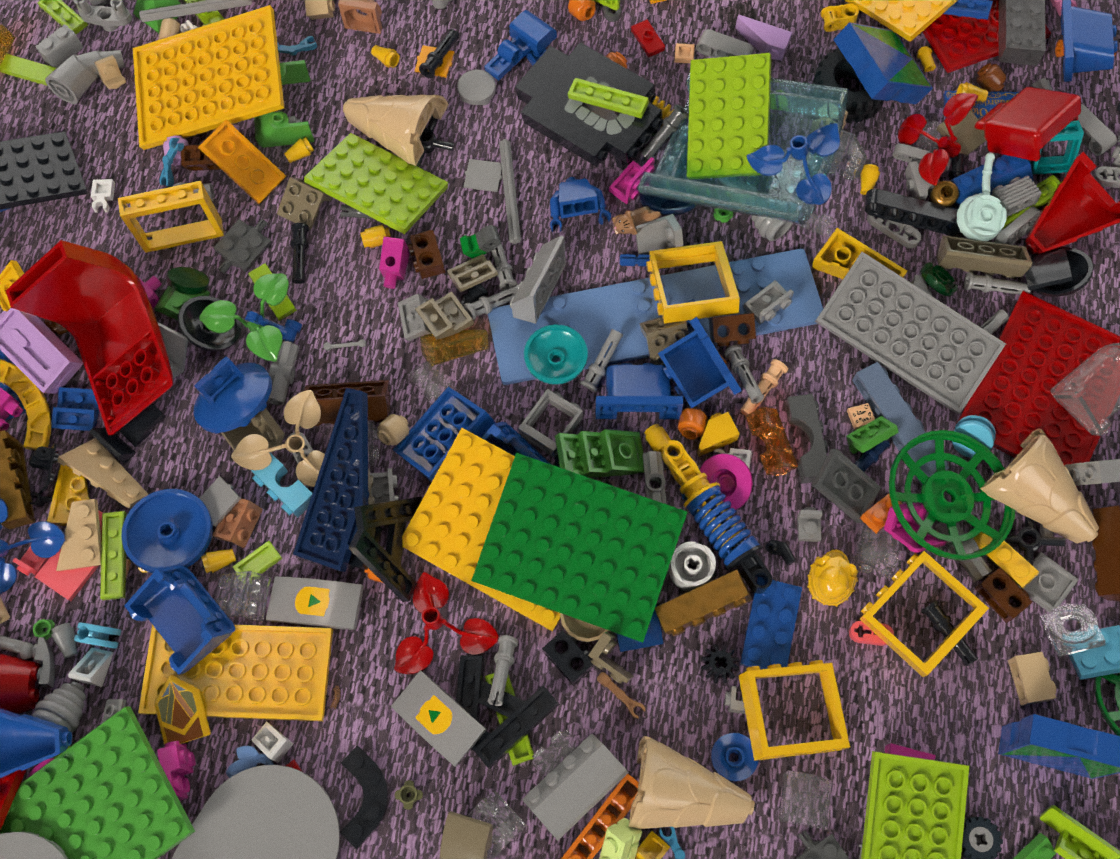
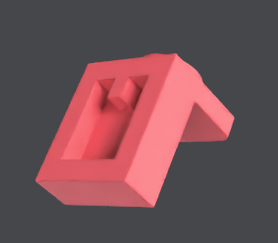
M30 546L20 560L14 558L13 562L19 565L16 568L17 570L28 576L30 573L36 575L49 558H41L35 555Z

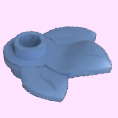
M241 746L236 749L239 760L228 767L226 775L231 778L241 771L257 767L258 763L274 765L273 760L265 754H259L252 746Z

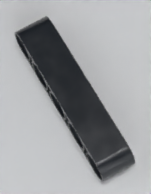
M871 189L866 193L865 212L870 216L953 236L960 233L957 224L958 209L880 189Z

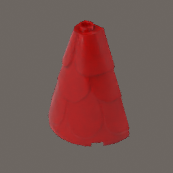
M1084 151L1075 158L1064 179L1057 186L1049 203L1042 209L1025 240V247L1031 254L1040 255L1076 242L1079 238L1100 232L1104 228L1120 223V200L1115 202L1090 174L1097 166Z

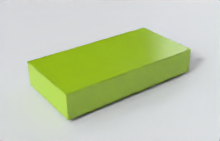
M267 541L232 567L243 583L247 585L283 558L273 544Z

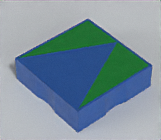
M849 22L833 39L845 59L854 69L871 99L917 104L933 89L897 33L892 30Z
M1036 714L1024 717L1018 722L1002 726L998 752L1000 755L1091 779L1120 773V736Z

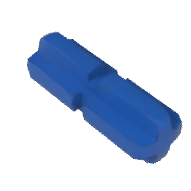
M620 254L619 263L621 266H635V264H638V266L647 267L646 262L650 261L649 254H638V256H635V254Z

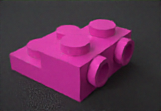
M179 741L166 743L165 748L157 750L159 762L179 801L188 799L187 792H190V783L184 775L193 773L192 766L196 764L194 753L187 749L186 744H180Z

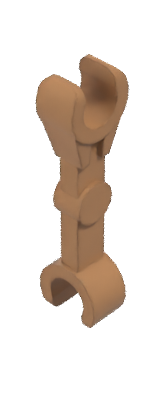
M605 672L599 674L597 681L605 688L607 687L618 700L625 704L633 718L639 719L633 710L635 707H640L645 712L644 705L630 699L623 690L612 682Z

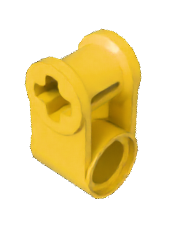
M848 3L823 8L820 14L824 19V30L826 32L842 30L849 22L856 23L859 14L858 6Z

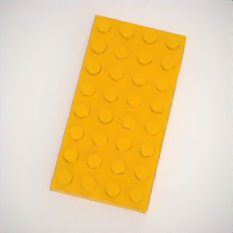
M152 625L138 710L139 714L157 715L154 702L172 673L179 677V679L200 689L207 717L324 722L333 637L332 628L234 625L235 631L229 638L189 671L178 675L171 668L169 657L174 651Z

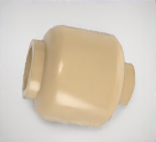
M390 414L377 427V436L385 445H398L409 434L408 421L401 415Z

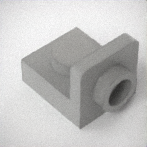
M806 507L800 510L797 515L798 541H821V517L823 515L821 510H816L814 507Z
M731 686L729 692H725L724 705L728 706V712L745 714L743 697H740L739 701L736 700L737 687Z

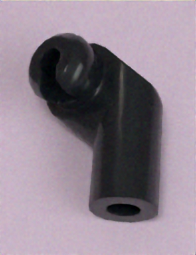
M770 540L766 543V551L770 554L782 556L787 566L796 561L787 543L778 540Z

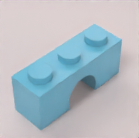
M270 453L272 458L270 465L261 470H251L255 475L252 479L260 487L265 485L269 489L266 493L274 501L279 499L283 503L281 508L289 516L293 513L298 518L308 509L312 492L299 480L289 487H281L280 481L288 471Z

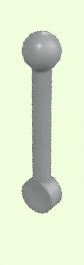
M364 339L359 340V342L340 344L326 342L323 347L326 351H330L332 348L365 347L367 343Z

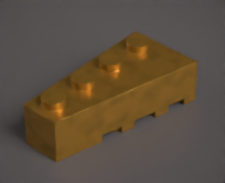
M4 430L0 431V498L8 507V518L0 524L10 530L34 523L35 517L33 505L29 503L32 502V498L30 496L31 492L23 444Z
M735 570L655 607V611L665 633L677 636L685 632L684 628L692 625L693 627L705 623L706 619L713 616L714 618L719 617L728 610L743 606L753 599L738 570Z

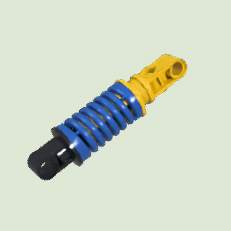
M671 440L667 442L662 453V459L676 482L681 486L680 492L685 494L688 499L683 506L694 516L695 522L699 523V528L704 530L705 537L709 538V542L713 544L714 550L719 552V557L725 559L724 565L726 570L731 571L737 568L751 591L757 594L765 592L772 583V575L757 555L763 549V546L758 543L753 535L748 537L751 531L749 529L743 530L746 524L745 522H740V515H735L736 509L730 508L731 502H723L726 499V495L724 493L721 494L720 484L717 482L709 483L707 475L700 472L695 461L689 456L679 441ZM674 450L678 453V456H670L667 451ZM755 577H762L765 580V585H758Z

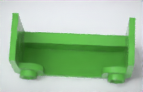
M305 60L280 63L282 85L311 82ZM274 111L254 117L255 139L261 147L293 145L300 138L303 139L305 137L310 143L315 142L308 121L289 123L287 114L281 111Z

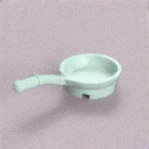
M992 152L985 156V164L982 171V193L966 198L960 204L957 211L958 227L967 239L981 241L994 239L1006 222L1005 207H1002L1001 201L998 198L990 195V180L995 160Z

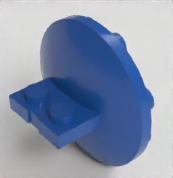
M224 357L210 373L206 374L194 385L199 391L194 404V418L204 430L215 434L227 432L240 426H247L253 417L267 407L266 402L272 391V378L270 374L259 364L242 363L235 365L228 357Z

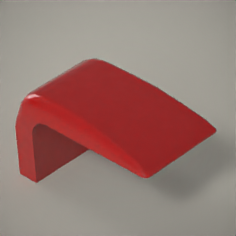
M60 240L6 290L11 308L56 322L67 329L74 337L108 435H114L172 388L173 374L168 354L145 288L134 271L116 257L102 251Z

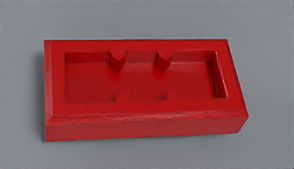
M648 19L631 26V32L648 58L665 51V45Z

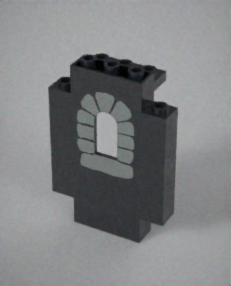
M581 42L569 56L550 46L515 86L518 99L527 103L521 111L523 122L596 167L605 161L608 153L615 156L617 167L624 170L627 165L634 161L639 151L645 148L650 138L655 136L663 123L662 109L652 104L656 98L655 85ZM578 78L648 97L649 104L642 119L620 113L616 119L606 120L583 107L584 102L569 99L568 91L574 79Z

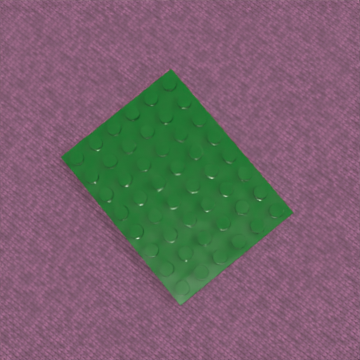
M516 453L471 581L643 643L687 511Z

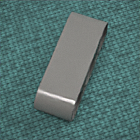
M709 29L703 31L696 45L697 52L711 58L750 55L754 51L753 47L747 42Z
M1081 104V113L1078 115V120L1084 131L1082 143L1096 156H1100L1116 145L1117 138L1086 106Z

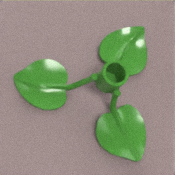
M267 274L260 277L254 284L255 296L262 299L260 302V315L264 318L265 302L271 306H276L287 295L289 282L285 274ZM226 300L216 301L203 310L200 315V321L209 330L215 333H226L234 327V319H237L250 330L246 338L249 350L262 359L273 362L277 361L283 342L282 333L278 328L271 325L261 326L249 321L246 322L240 316L235 315L237 310L235 304Z

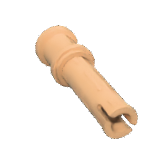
M773 359L770 368L761 375L758 387L764 398L772 388L777 387L780 377L788 371L787 366L777 359ZM749 397L742 408H740V412L746 417L751 418L761 402L753 404Z

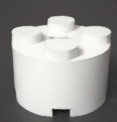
M692 541L681 544L674 551L669 565L671 580L678 588L686 592L709 583L715 572V556L705 545ZM688 565L696 566V569L688 568Z

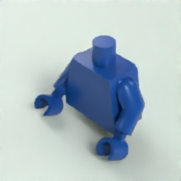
M569 177L566 182H561L559 190L555 191L550 199V214L553 217V220L550 222L551 231L553 232L554 225H559L560 232L562 231L563 227L559 216L562 219L597 213L598 210H600L598 222L603 225L602 217H607L608 222H610L611 213L605 210L607 206L602 191L594 185H590L589 181L585 178L577 180L575 177Z

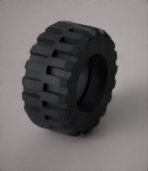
M839 48L833 50V53L829 52L821 59L816 69L812 83L814 103H818L817 108H819L832 98L848 112L845 120L847 123H852L854 120L856 123L862 122L864 118L868 120L880 110L884 101L871 99L866 90L852 92L841 88L835 80L846 77L856 79L859 82L860 80Z

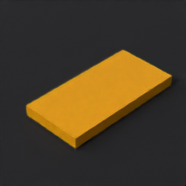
M227 119L198 147L258 204L286 177Z

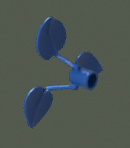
M833 123L821 127L807 137L802 135L794 136L790 141V147L787 148L786 155L779 146L768 145L748 154L747 160L756 172L765 176L780 173L783 169L782 163L788 160L790 154L793 158L802 160L807 179L798 183L796 194L802 202L816 205L824 204L831 196V182L827 176L821 173L810 176L806 156L808 151L811 154L816 152L821 157L834 154L840 146L838 125Z
M0 498V523L8 518V507ZM39 521L28 528V534L31 539L8 545L4 540H0V594L10 589L17 579L16 567L11 563H5V558H3L8 554L9 550L31 543V549L35 555L41 558L52 557L60 551L66 540L65 534L60 527L51 522Z

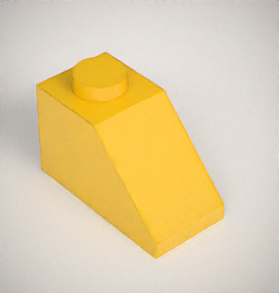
M729 412L724 414L716 413L710 417L697 451L699 457L738 440L740 433Z

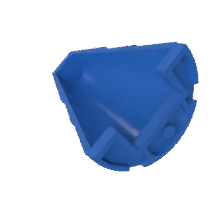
M0 708V778L19 769L23 771L66 751L68 746L71 745L72 733L67 727L31 715H19Z

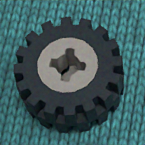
M983 817L965 819L962 842L963 857L965 859H995L1002 850L1000 845L1003 844V839H1000L1001 831L996 829L998 826L995 823L992 824L991 820L984 819Z

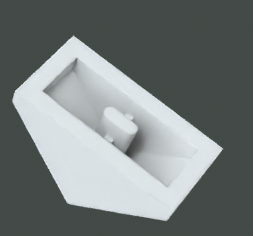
M91 648L68 673V677L81 683L102 687L113 652Z
M267 721L252 738L254 744L268 758L278 763L294 744Z

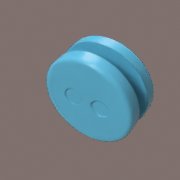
M977 415L966 416L960 419L954 428L955 432L965 434L979 441L991 451L996 438V431L993 424L986 418ZM952 441L954 448L961 455L972 458L976 454L970 448Z
M83 622L78 623V635H75L74 641L109 648L118 647L119 642L108 641L109 634L121 636V629Z

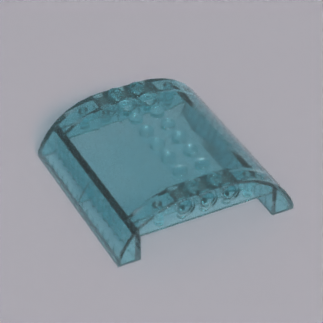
M690 73L686 80L688 94L690 93ZM771 78L769 145L779 146L786 155L787 148L790 147V141L794 136L802 135L807 137L815 130L833 123H837L840 137L848 89ZM688 98L687 103H686V105H685V107H684V109H685L688 113H689V98ZM689 117L681 122L677 132H673L655 174L644 172L637 187L638 191L643 195L803 225L809 220L816 207V204H808L801 201L796 194L798 183L807 179L802 160L793 158L791 154L788 160L782 163V171L772 176L756 175L688 179ZM808 151L806 161L810 176L821 173L828 177L836 152L830 156L821 157L816 152L811 154Z

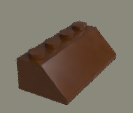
M389 380L306 385L304 391H313L320 406L321 417L315 426L325 423L335 425L346 388L368 393V421L382 422L390 414Z
M1120 505L1093 509V516L1099 526L1098 536L1092 540L1096 553V559L1094 560V569L1097 572L1095 589L1098 596L1108 601H1120Z

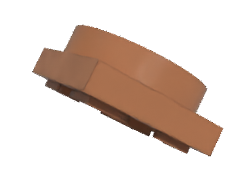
M339 0L338 5L346 29L381 34L382 24L380 17L382 10L377 2L374 0ZM356 9L361 10V12H364L367 15H362L358 13Z

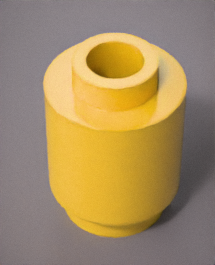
M383 224L364 229L365 231L360 232L364 248L382 246L383 238L391 237L388 227L384 228Z
M659 424L650 426L644 432L646 435L645 439L652 450L661 452V454L665 444L671 441L665 429L660 427Z

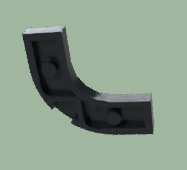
M357 745L341 764L358 780L362 786L364 797L361 808L340 833L358 850L383 820L388 805V786L380 767Z

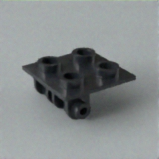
M56 443L51 448L38 447L29 458L28 462L31 467L42 469L38 489L39 494L45 489L47 490L49 484L52 485L55 472L52 471V466L56 464L59 451H55Z

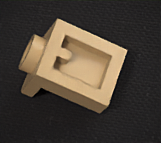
M113 55L95 62L100 78L108 89H117L126 83V79L121 75Z

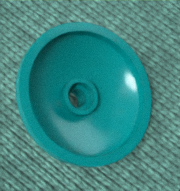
M548 325L538 329L529 337L524 349V360L529 372L536 379L548 384H563L572 381L584 370L588 358L587 345L582 336L574 329L564 325ZM558 358L560 361L553 362L552 360Z

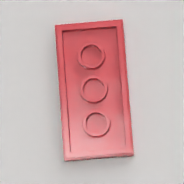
M98 510V512H99V522H100V532H101V542H102V513H103V512H101L100 510ZM60 549L56 555L47 560L35 575V578L71 602L99 566L56 571L61 552Z

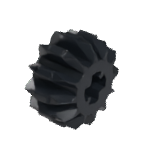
M716 644L713 645V652L710 649H706L705 654L707 657L702 656L700 660L705 663V665L701 666V671L709 670L705 678L709 679L712 675L715 676L713 679L715 684H717L719 677H721L722 683L726 684L727 677L733 680L735 678L733 672L739 671V667L735 665L739 661V657H731L735 652L733 649L728 653L725 652L726 645H723L720 651ZM723 660L725 662L723 667L717 668L715 666L717 661Z

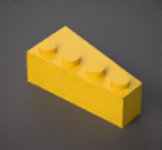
M836 228L816 255L812 265L813 269L844 279L860 253L864 252L903 278H905L907 270L839 228Z

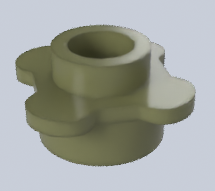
M407 780L404 786L395 792L394 796L403 803V807L406 810H410L417 800L422 799L423 792L416 789L413 781Z

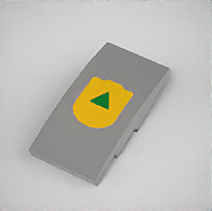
M275 576L266 620L270 622L291 623L293 625L314 626L316 628L356 630L364 586L339 581Z
M421 670L391 705L420 736L454 767L458 766L487 730L467 710L458 704L453 697Z

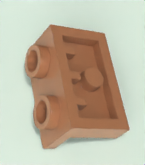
M240 499L218 523L213 536L245 548L262 513V508L250 500Z

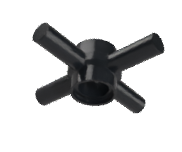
M433 115L427 128L423 130L420 136L424 152L416 165L418 167L421 166L425 153H431L435 147L454 151L455 148L454 143L436 139L433 132L438 119H435Z
M1026 516L1024 528L1017 535L1008 534L1004 540L1007 543L1017 544L1024 552V559L1032 566L1033 553L1041 545L1065 547L1064 537L1041 536L1034 528V520ZM1030 536L1035 539V542L1027 544L1023 541V538Z

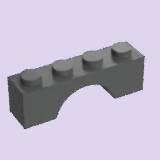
M813 394L787 397L784 405L788 423L801 428L807 434L810 441L809 452L801 456L797 463L801 483H812L827 458L826 453H828L827 441L823 440L822 436L824 432L823 422L819 420L817 414L819 413L818 401H814Z

